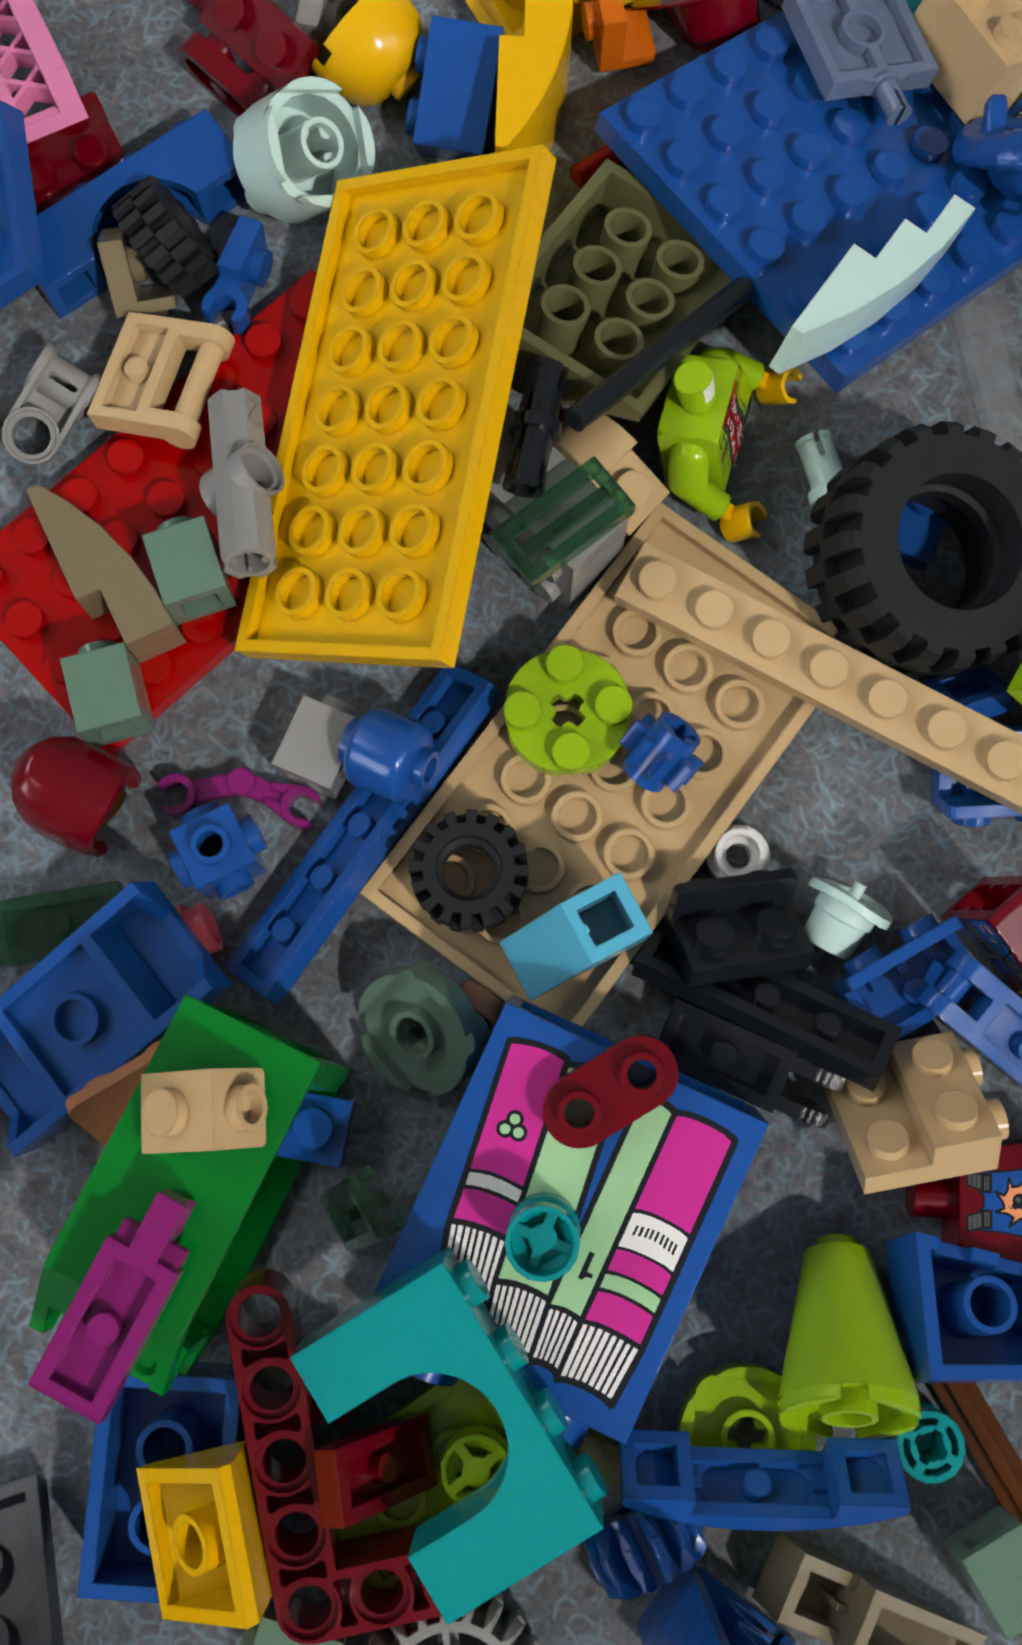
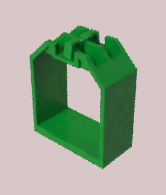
M186 994L144 1074L211 1068H262L265 1074V1095L268 1105L266 1144L263 1147L219 1151L142 1154L140 1079L43 1264L29 1327L44 1333L54 1328L60 1314L63 1313L59 1324L61 1323L106 1237L118 1230L125 1217L129 1216L142 1223L159 1191L165 1192L167 1188H171L197 1202L176 1241L191 1250L182 1267L185 1271L130 1373L131 1376L149 1384V1390L161 1396L171 1389L178 1373L186 1376L196 1366L225 1318L226 1310L239 1282L250 1272L305 1162L279 1157L276 1154L307 1093L337 1098L351 1068L237 1011Z

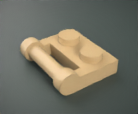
M128 312L88 409V417L98 429L164 439L168 443L183 449L194 448L202 430L201 425L198 423L199 417L220 363L228 360L235 344L234 336L227 329L212 323ZM186 350L197 351L175 411L164 410V405Z

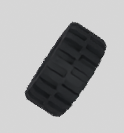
M939 421L931 427L922 423L906 428L897 435L884 440L853 460L850 465L840 470L827 483V493L816 500L810 518L811 522L818 526L805 533L803 549L805 555L813 556V566L804 570L807 588L809 590L817 588L821 604L814 608L822 623L831 620L837 628L838 632L833 638L853 649L858 648L863 654L912 679L924 677L926 680L944 678L1004 659L1005 654L1020 650L1022 648V452L1009 442L1001 446L995 444L997 435L980 427L974 426L964 432V425L959 422ZM907 502L923 505L939 514L951 526L961 543L966 563V578L963 592L954 609L943 606L926 596L915 585L904 567L899 550L898 528L902 511Z

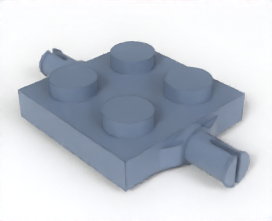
M784 0L781 8L824 101L872 96L877 99L889 126H893L894 123L896 126L900 125L910 117L912 108L902 91L928 88L939 67L906 0Z

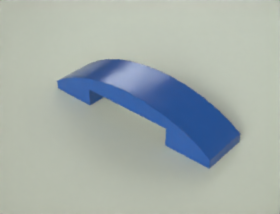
M632 1429L626 1445L617 1441L622 1506L666 1520L734 1530L800 1531L880 1522L906 1516L911 1510L896 1439L827 1437L822 1451L690 1446V1437L687 1431Z

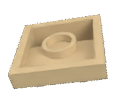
M952 1031L896 1042L874 1092L847 1079L842 1091L824 1088L825 1095L864 1195L998 1169L1002 1140L1007 1139L1009 1136L1008 1118L998 1098L985 1100L979 1087L983 1083V1071L976 1050L973 1047L960 1048Z

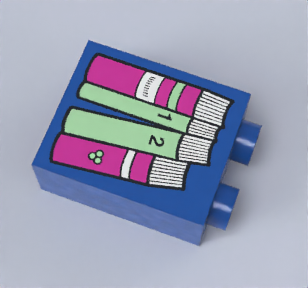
M512 995L502 1009L374 1293L450 1246L459 1263L468 1258L481 1274L490 1294V1298L484 1301V1304L498 1327L508 1323L519 1337L529 1359V1363L523 1366L537 1392L547 1387L559 1403L568 1423V1429L562 1433L571 1448L576 1449L583 1445L590 1428L626 1445L769 1124L753 1105L678 1071V1082L673 1094L657 1108L592 1147L580 1149L561 1144L549 1133L543 1119V1103L548 1089L558 1078L616 1042L518 996ZM647 1060L633 1062L627 1072L629 1080L637 1086L650 1084L656 1075L655 1066ZM574 1099L565 1108L567 1118L575 1124L588 1122L594 1113L592 1105L584 1099ZM540 1192L558 1194L569 1201L578 1214L581 1227L580 1247L576 1262L571 1270L562 1277L547 1282L528 1280L516 1272L507 1259L504 1245L510 1216L517 1204L527 1196ZM440 1373L413 1375V1377L438 1386H454L458 1381L457 1377Z

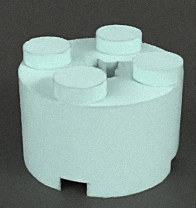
M314 76L295 79L252 104L236 119L233 126L234 163L238 177L245 189L247 203L259 214H268L278 220L289 223H303L330 212L337 180L372 174L375 165V144L369 122L359 106L352 108L346 99L339 94L343 89L334 82Z

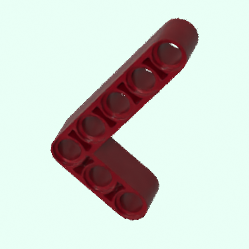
M258 1269L248 1273L239 1282L226 1310V1329L276 1618L281 1631L290 1640L300 1644H318L442 1616L408 1559L415 1529L422 1523L339 1541L337 1528H322L313 1450L323 1445L315 1400L290 1360V1356L303 1338L296 1293L292 1282L283 1273L274 1269ZM254 1294H265L276 1301L281 1311L280 1315L270 1322L252 1320L246 1314L243 1306L244 1300ZM277 1366L284 1369L290 1375L293 1384L282 1392H270L258 1383L256 1373L265 1367ZM279 1439H290L297 1442L303 1448L305 1455L297 1461L284 1463L277 1460L270 1453L268 1446ZM292 1512H303L310 1515L317 1525L306 1533H295L288 1530L283 1525L281 1519ZM384 1569L394 1572L400 1578L395 1585L380 1589L371 1586L365 1580L371 1572ZM315 1585L322 1588L329 1596L320 1603L308 1604L301 1601L294 1592L303 1586Z

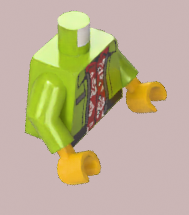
M712 347L701 350L696 356L688 355L671 378L657 433L665 485L671 493L712 521L720 518V529L727 541L740 542L761 538V534L753 528L751 522L767 518V512L763 504L759 501L732 505L730 503L731 497L728 494L753 401L752 391H756V396L762 405L795 404L797 399L787 395L785 382L801 381L802 374L795 367L781 374L772 369L764 370L762 362L727 347Z

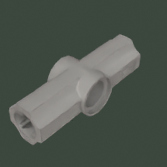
M246 388L238 390L220 389L207 399L213 467L200 478L199 489L206 506L217 516L223 572L238 579L252 576L264 577L278 568L271 498L281 492L284 487L285 478L277 458L265 446L261 396Z

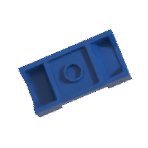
M154 881L131 882L0 996V1107L10 1119L7 1148L14 1157L41 1148L73 1121L69 1117L65 1106L66 1100L71 1095L83 1089L93 1078L116 1070L143 1054L150 1045L161 1040L185 994L212 1003L233 985Z

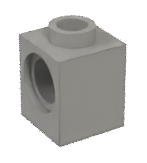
M303 695L271 763L279 776L298 785L310 787L317 793L337 801L347 780L344 765L338 759V747L344 729L354 717H357L359 711L349 703L332 696L325 695L322 702Z

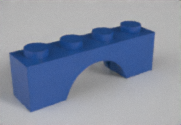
M206 108L190 119L177 122L163 136L139 151L128 153L117 165L90 182L77 185L68 196L37 214L45 280L36 286L60 319L108 289L97 241L102 229L119 227V222L113 216L112 206L148 175L159 179L162 185L172 192L174 198L184 205L189 216H193V218L206 225L246 201L245 189L238 177L234 163L233 143Z

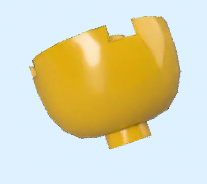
M359 0L342 18L323 45L331 53L325 66L315 58L312 63V72L317 77L330 80L342 88L343 91L339 92V94L348 103L359 107L376 106L391 95L400 103L412 92L423 77L422 74L416 73L415 70L419 36L421 34L426 35L419 11L411 0Z

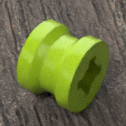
M472 1423L457 1429L448 1439L441 1463V1481L447 1495L455 1502H458L488 1482L503 1463L508 1452V1443L506 1438L496 1428L484 1423ZM469 1448H471L473 1452H480L482 1454H485L487 1451H489V1453L485 1456H481L479 1454L473 1455Z

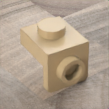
M211 1068L141 1074L142 1154L263 1147L266 1144V1117L268 1111L263 1069Z

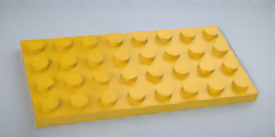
M544 144L337 180L277 453V460L282 467L285 478L284 487L281 492L271 498L278 568L264 577H250L234 651L255 659L455 668L557 160Z

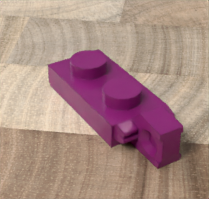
M167 1188L165 1192L159 1191L142 1223L129 1216L125 1217L118 1230L106 1237L31 1376L28 1386L98 1425L108 1417L185 1271L182 1267L191 1250L176 1241L197 1202L171 1188Z

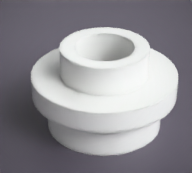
M730 825L706 857V864L714 878L743 875L755 870L767 871L770 863V850L764 837L755 829L745 825ZM736 846L744 849L748 855L747 865L743 868L732 867L726 859L728 848Z

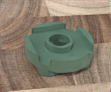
M421 960L414 965L398 966L390 970L366 988L359 1002L358 1016L365 1012L367 1031L361 1034L360 1038L367 1057L382 1077L396 1088L409 1092L414 1087L424 1091H431L426 1096H440L449 1092L473 1072L480 1058L481 1046L488 1040L489 1030L485 1019L474 1010L473 1005L462 989L447 977L436 963L429 960ZM415 1020L423 1026L427 1033V1036L421 1040L412 1031L416 1026Z

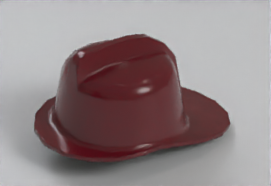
M636 0L632 4V9L638 11L665 8L683 41L695 50L706 53L761 23L758 0Z

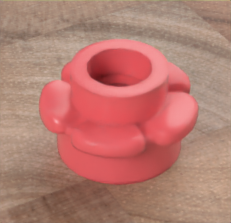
M201 902L187 909L184 904L176 906L177 912L209 954L223 949V939L218 925L205 903Z

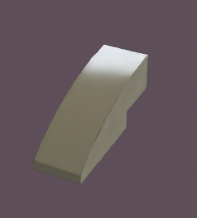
M38 484L25 489L76 601L93 620L111 612L125 645L140 663L187 643L154 587L130 555L101 526L71 503Z
M782 1531L778 1532L752 1595L776 1622L832 1645H984L987 1638L979 1629L922 1598L838 1556Z

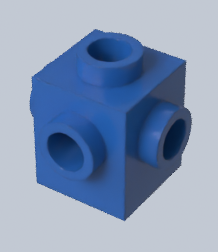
M212 802L196 807L181 818L183 825L169 831L177 850L168 854V858L180 883L185 889L194 885L198 892L210 900L217 896L219 900L235 897L254 886V878L268 872L259 855V852L268 847L251 814L241 818L229 803L218 807L217 803ZM220 840L223 841L222 849L217 855L212 857L203 855L201 849Z

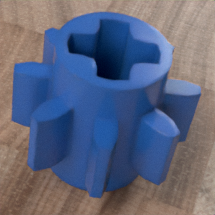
M670 712L661 713L657 719L650 713H647L642 720L636 719L619 741L624 748L630 751L623 761L625 772L636 784L651 792H660L665 786L672 792H676L682 784L686 785L703 765V761L693 754L700 745L698 733L688 722Z

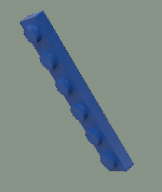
M455 665V668H441L407 715V717L421 721L430 728L434 740L433 750L437 751L440 755L439 768L431 785L426 789L419 788L411 798L401 802H394L355 787L224 967L226 970L276 1006L280 1005L359 895V892L369 881L500 698L501 693L492 682Z

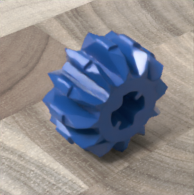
M618 1504L617 1508L603 1514L604 1529L584 1541L590 1558L588 1562L597 1582L602 1583L609 1598L620 1600H633L642 1593H652L658 1587L673 1582L675 1577L691 1570L694 1563L702 1558L707 1549L702 1526L658 1518L624 1507L622 1504Z

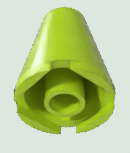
M846 1234L821 1236L816 1240V1245L807 1248L803 1254L777 1400L779 1421L783 1427L793 1432L818 1438L833 1437L832 1426L855 1428L856 1438L878 1439L912 1431L919 1425L918 1417L922 1418V1404L872 1253L869 1248L857 1244V1240L853 1236Z

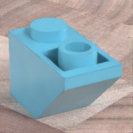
M621 872L558 904L500 941L499 944L529 1001H532L644 942L653 931Z

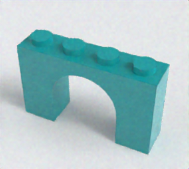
M450 1246L304 1336L290 1356V1360L328 1424L397 1381L424 1373L446 1374L468 1382L481 1391L497 1410L503 1422L508 1442V1452L500 1468L483 1486L417 1526L408 1554L410 1563L447 1625L603 1530L602 1498L608 1494L603 1477L592 1458L586 1452L576 1456L562 1432L568 1429V1423L554 1395L547 1387L537 1392L525 1372L523 1366L529 1363V1359L516 1332L508 1323L498 1327L485 1306L484 1301L490 1298V1294L481 1274L468 1258L459 1263Z

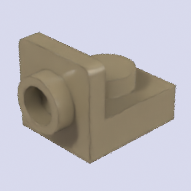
M120 227L102 229L97 246L116 318L126 317L128 312L167 317L169 315L168 310L177 307L179 294L176 295L171 291L169 285L164 283L141 287L140 282L148 281V270L146 263L143 261L144 257L139 251H135L129 243V237L121 231Z

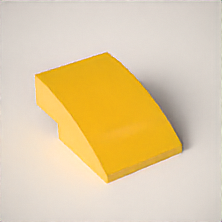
M525 0L524 36L499 35L495 153L542 144L549 151L551 150L562 119L568 89L574 0Z

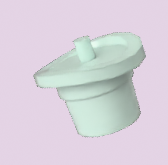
M812 876L808 883L809 886L820 892L814 901L816 905L804 926V930L810 942L832 955L850 960L866 933H870L874 925L887 930L893 922L891 913L877 900L864 893L867 886L855 880L851 887L837 881Z

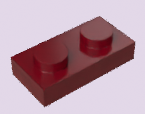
M210 0L199 19L276 90L295 79L306 77L314 59H317L324 47L273 0Z
M406 1413L313 1450L322 1528L345 1529L438 1485L428 1413Z

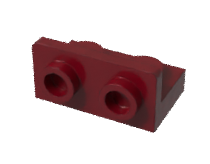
M89 92L80 96L89 118L27 144L37 214L68 196L77 185L90 182L114 167L125 156L95 92Z

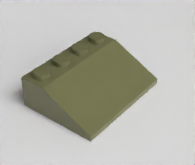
M608 158L541 236L511 388L520 394H523L527 363L537 357L551 358L563 363V368L567 367L569 370L561 404L573 405L732 282L727 274L640 180ZM699 340L605 414L639 422Z

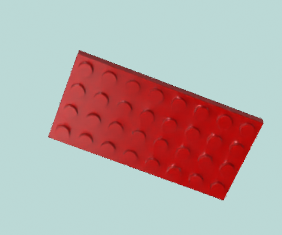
M312 269L251 319L248 329L242 335H233L235 344L228 360L220 363L207 399H209L220 389L238 390L241 388H246L261 396L265 446L276 458L316 279V273ZM190 372L171 387L163 408L164 410L175 411ZM207 399L198 420L202 430L194 448L183 449L168 443L164 439L117 432L49 489L50 492L68 501L101 526L130 555L160 597L159 588L142 535L156 531L161 523L171 518L181 516L196 518L204 516L220 551L217 516L206 506L199 489L200 478L213 467ZM30 505L0 531V640L74 720L60 659L78 654L80 647L91 642L110 640L118 644L124 641L111 612L93 620L76 601L34 507ZM227 574L237 606L178 625L187 643L140 663L153 720L160 716L235 650L250 577L238 579ZM133 738L99 747L116 754Z

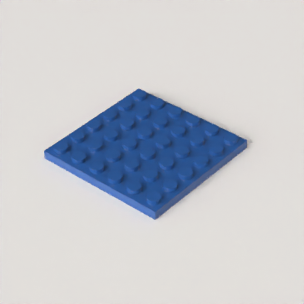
M783 11L599 112L594 132L732 281L737 277H744L751 283L754 290L753 297L750 299L751 302L784 337L787 336L792 325L853 244H856L876 258L904 219H907L927 233L954 194L976 208L946 253L911 293L873 325L832 351L807 361L836 393L1022 265V216L1018 215L1019 202L1005 198L991 183L985 169L966 167L964 164L961 165L954 162L952 145L958 131L965 124L931 83L928 88L902 91L912 108V113L905 122L897 126L895 123L893 126L887 124L877 99L872 96L824 101Z

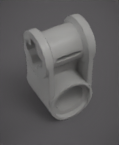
M49 342L34 363L23 384L20 396L4 421L2 441L7 451L16 460L29 465H43L52 461L60 452L74 426L80 423L89 409L102 375L99 373H95L92 376L59 356L58 347ZM54 375L77 389V392H72L51 379V376ZM28 419H37L44 422L50 431L51 439L49 445L39 454H26L16 443L15 433L17 427Z

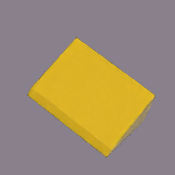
M246 1440L149 1463L136 1468L162 1619L239 1629H249L259 1624L272 1597V1589Z

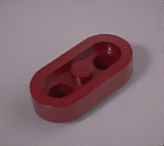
M193 31L176 49L181 62L193 78L237 117L244 113L252 104L274 92L266 80L256 71L250 70L246 74L235 64V59L229 49L212 33L205 38L200 33Z
M633 1034L619 1040L567 1072L550 1086L544 1099L543 1119L549 1133L554 1139L565 1146L580 1149L588 1148L600 1143L657 1108L670 1098L678 1082V1065L672 1051L662 1040L654 1036ZM637 1060H647L655 1066V1078L646 1086L633 1084L627 1076L630 1065ZM574 1099L588 1101L594 1110L592 1118L584 1124L571 1122L565 1114L567 1104Z

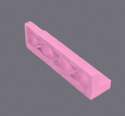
M0 0L2 1L0 3V37L3 34L16 36L10 46L0 45L1 102L3 101L22 111L23 117H25L34 102L55 105L24 118L27 144L89 118L69 71L34 0ZM18 67L33 69L25 81L11 79Z

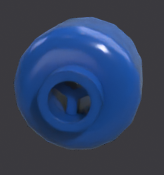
M375 708L367 711L362 717H354L344 729L338 747V759L344 765V772L349 783L394 802H401L411 798L419 788H428L437 774L440 763L439 753L433 750L434 740L430 728L421 721L385 708Z

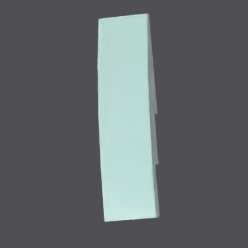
M954 194L927 233L907 219H904L876 258L856 244H853L792 325L771 361L769 368L781 374L832 351L876 323L919 285L949 249L976 208Z

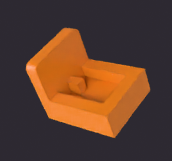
M590 0L582 2L583 32L586 41H593L599 73L650 65L654 62L656 51L646 10L624 9L623 0Z

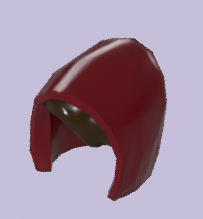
M50 736L25 749L16 759L11 773V796L20 817L37 834L85 855L100 857L106 854L108 848L104 841L94 839L99 829L104 827L123 805L127 796L126 785L128 788H138L142 780L141 774L132 764L109 750L74 736Z

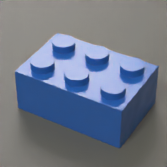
M197 1362L194 1369L185 1376L178 1373L171 1389L163 1396L149 1390V1384L129 1375L108 1417L99 1425L95 1423L77 1598L159 1603L136 1468L149 1463L246 1440L233 1364Z

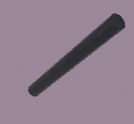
M744 277L734 279L565 410V419L569 426L577 432H582L753 297L754 290L751 283Z

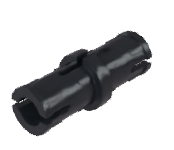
M537 357L527 363L522 400L520 401L519 410L512 414L509 432L513 436L512 448L502 487L508 489L509 493L519 497L538 498L544 495L552 447L560 441L562 423L558 419L559 409L569 370L567 367L563 368V363L551 358Z

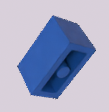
M432 15L429 35L421 34L419 36L416 50L415 70L416 73L423 74L420 97H411L406 117V135L413 137V145L420 156L450 161L490 154L496 120L499 35H505L503 27Z

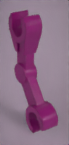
M243 767L235 768L228 774L193 781L182 774H169L157 783V786L163 791L177 786H183L187 789V797L182 804L161 808L163 812L174 818H182L186 813L198 807V804L237 796L243 799L249 798L266 805L294 829L308 830L313 828L309 821L292 815L291 808L293 803L298 799L307 798L313 803L323 806V802L316 791L310 787L271 783L255 776L249 769Z

